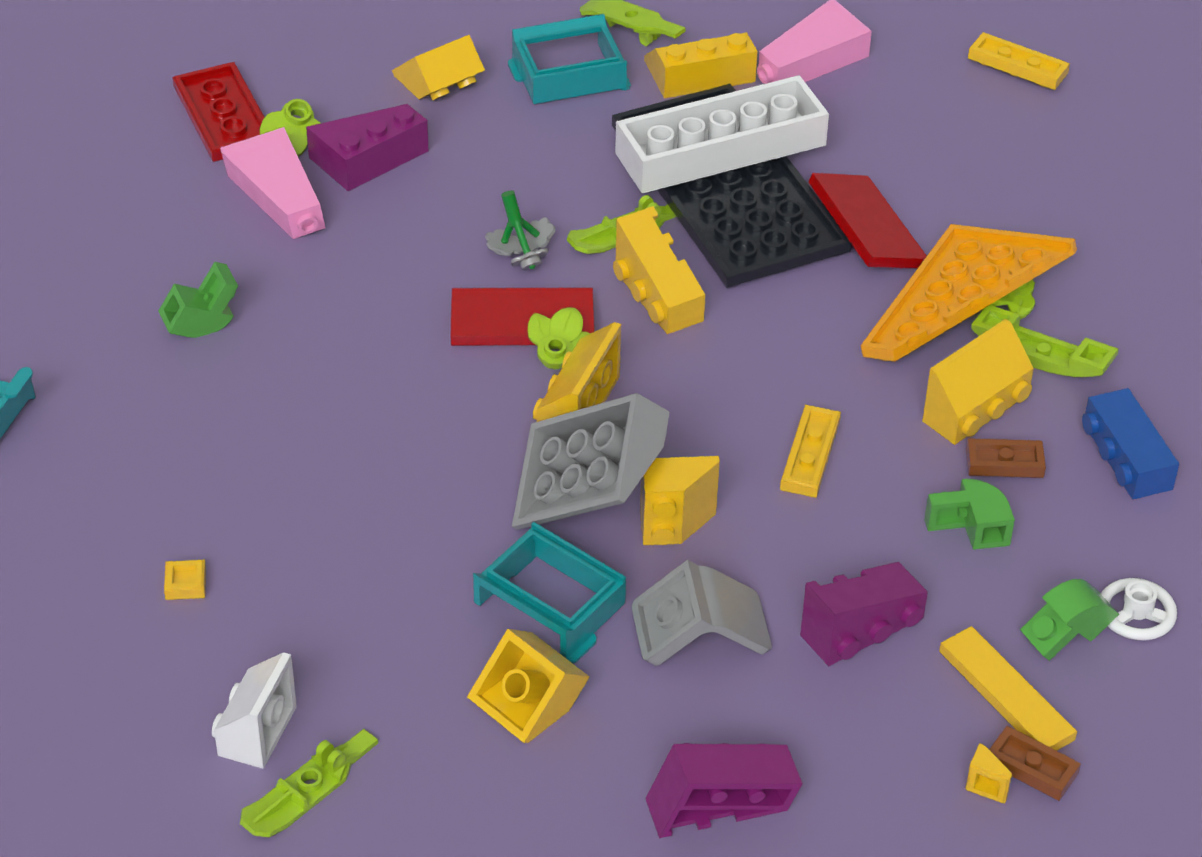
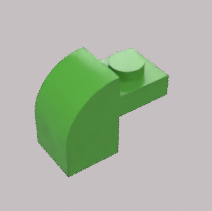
M215 261L199 289L173 284L158 310L170 334L197 338L218 332L224 328L234 317L228 303L235 296L238 284L227 264Z
M962 479L960 491L928 494L924 521L928 531L965 527L972 549L975 550L1010 546L1015 519L1007 498L999 489L980 480Z
M1072 579L1057 585L1042 597L1047 604L1020 630L1043 657L1050 661L1078 633L1091 642L1120 614L1090 583L1083 579Z

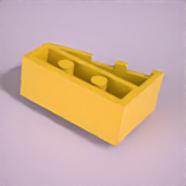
M654 206L616 219V258L613 262V270L617 279L623 281L631 290L633 298L637 302H641L646 308L651 320L654 323H658L666 334H670L704 321L705 293L685 259L677 260L669 246L674 243V240L669 232L662 234L655 222L656 218H658V213Z

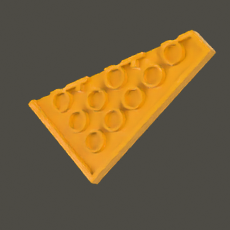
M950 224L861 344L863 357L894 362L1074 255L1077 251L1076 240L1073 238Z

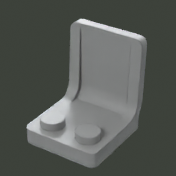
M688 559L638 596L632 603V612L642 658L655 666L662 664L698 636L709 632L719 633L762 655L772 648L757 592L713 568L698 566Z

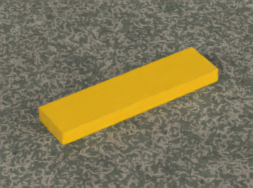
M972 626L940 643L939 652L1017 731L1056 751L1075 741L1077 730Z

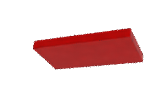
M235 62L172 77L173 86L213 162L223 160L221 147L260 135V126L265 117Z
M812 173L808 183L867 267L918 269L927 255L869 176Z
M452 288L451 346L535 345L528 338V323L534 313H538L552 319L556 312L570 307L576 308L582 315V332L593 333V288Z

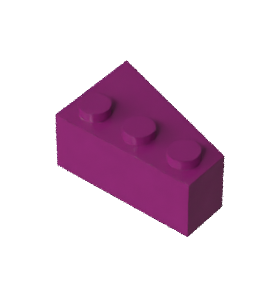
M408 104L306 127L309 159L347 191L429 151L427 119Z
M900 562L864 569L861 571V576L848 579L844 574L834 576L833 583L820 586L816 581L806 583L800 636L828 667L842 659L852 658L858 651L874 643H881L891 634L905 627H912L924 618L928 591Z
M764 743L673 744L645 799L659 838L672 836V828L696 823L697 829L701 830L711 827L710 820L734 815L736 822L788 811L803 783L787 745Z

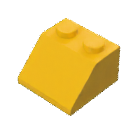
M466 35L415 56L393 69L392 73L418 99L430 95L433 101L449 94L448 87L457 84L459 89L477 82L475 76L485 71L470 35Z
M719 456L655 458L641 478L640 521L643 545L682 544L716 515Z
M507 629L467 698L523 743H529L569 712L590 676L533 632Z

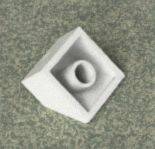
M283 652L248 668L242 681L234 684L227 708L223 714L219 713L216 716L212 726V737L216 740L218 756L264 769L297 708L291 654Z

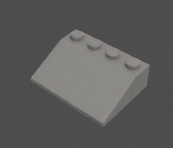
M635 393L532 423L512 527L519 530L531 527L533 522L539 525L625 503L664 447L669 411L642 395Z

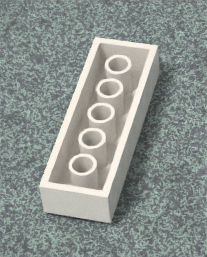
M798 75L616 121L615 154L641 193H646L826 146L829 113L801 76Z

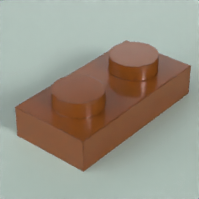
M968 438L966 454L969 476L1044 478L1046 464L1043 441Z
M1009 726L1005 727L989 749L1012 773V777L1058 801L1061 800L1079 774L1081 763Z

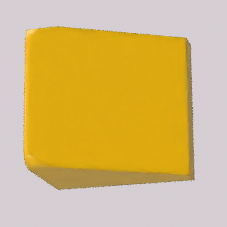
M979 743L970 763L965 789L1005 804L1012 773L986 746Z

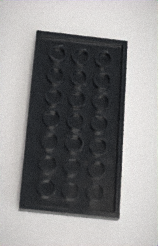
M726 84L612 115V126L616 131V121L735 92L736 90L731 84ZM787 156L657 189L726 288L851 252L850 241Z

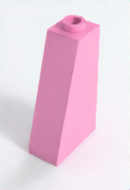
M829 0L759 51L758 78L762 83L766 84L800 75L804 82H807L869 57L872 31L836 0Z
M284 127L220 148L228 177L292 239L326 228L320 203Z

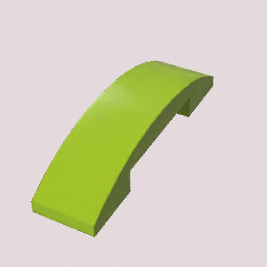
M993 305L985 307L971 324V330L980 336L1004 319H1007L1012 323L1033 368L1071 377L1103 375L1118 355L1119 350L1086 337L1077 346L1019 326V314Z

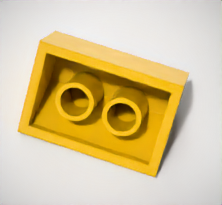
M745 32L655 48L644 55V61L665 99L692 94L726 84L736 86L755 82L758 51L748 33Z
M1004 319L930 368L922 422L954 445L967 436L975 435L983 425L992 419L1000 418L1005 410L1017 402H1023L1031 393L1034 368L1010 321Z
M613 322L581 338L574 350L566 353L562 369L558 375L554 374L550 379L545 397L537 400L533 410V419L539 422L606 401L620 378V323Z

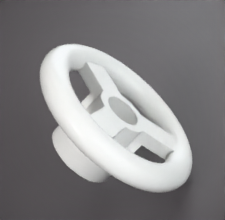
M1125 578L1109 584L1101 592V595L1110 603L1114 595L1125 591L1124 608L1118 612L1120 615L1108 625L1112 631L1125 638L1133 640L1156 639L1168 633L1176 622L1177 607L1173 598L1164 588L1154 582L1140 578ZM1156 599L1163 604L1165 611L1154 608ZM1145 618L1160 623L1154 627L1143 629L1125 625L1133 619L1142 620Z

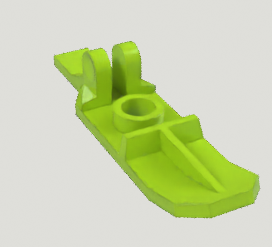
M590 0L580 7L581 15L605 14V19L610 27L617 23L626 28L634 29V32L639 33V40L644 46L651 44L661 34L676 39L686 32L685 27L663 20L658 12L623 0Z
M644 195L640 198L639 207L635 208V211L611 220L605 216L602 223L587 229L571 230L567 241L577 251L586 254L602 253L616 248L617 218L654 206L658 213V218H656L655 222L660 229L665 221L676 216L668 205L659 206L649 195Z
M362 729L349 741L335 748L328 740H323L317 746L316 754L311 756L308 762L285 780L280 778L277 781L276 787L260 800L242 808L240 825L252 835L270 838L285 830L347 780L351 765L378 744V739L365 729ZM307 780H315V781H316L315 783H312V784H306V783H304V782L307 781Z

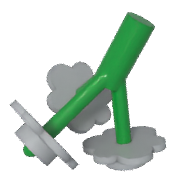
M513 190L503 192L501 197L508 222L505 230L496 229L493 233H486L487 247L502 256H511L512 253L521 254L523 252V256L511 260L512 267L521 265L522 270L534 269L542 263L541 258L545 257L548 253L545 247L555 233V226L546 217L540 219V221L534 220L528 223L521 216L515 192ZM513 228H515L517 236L511 235Z

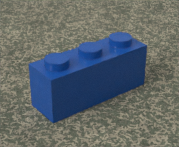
M1126 388L1088 397L1086 411L1082 416L1084 431L1087 435H1091L1099 448L1102 459L1108 461L1115 472L1117 482L1120 486H1124L1132 500L1173 490L1179 462L1130 389Z

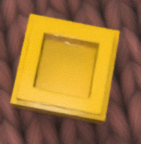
M205 560L165 561V600L205 598Z

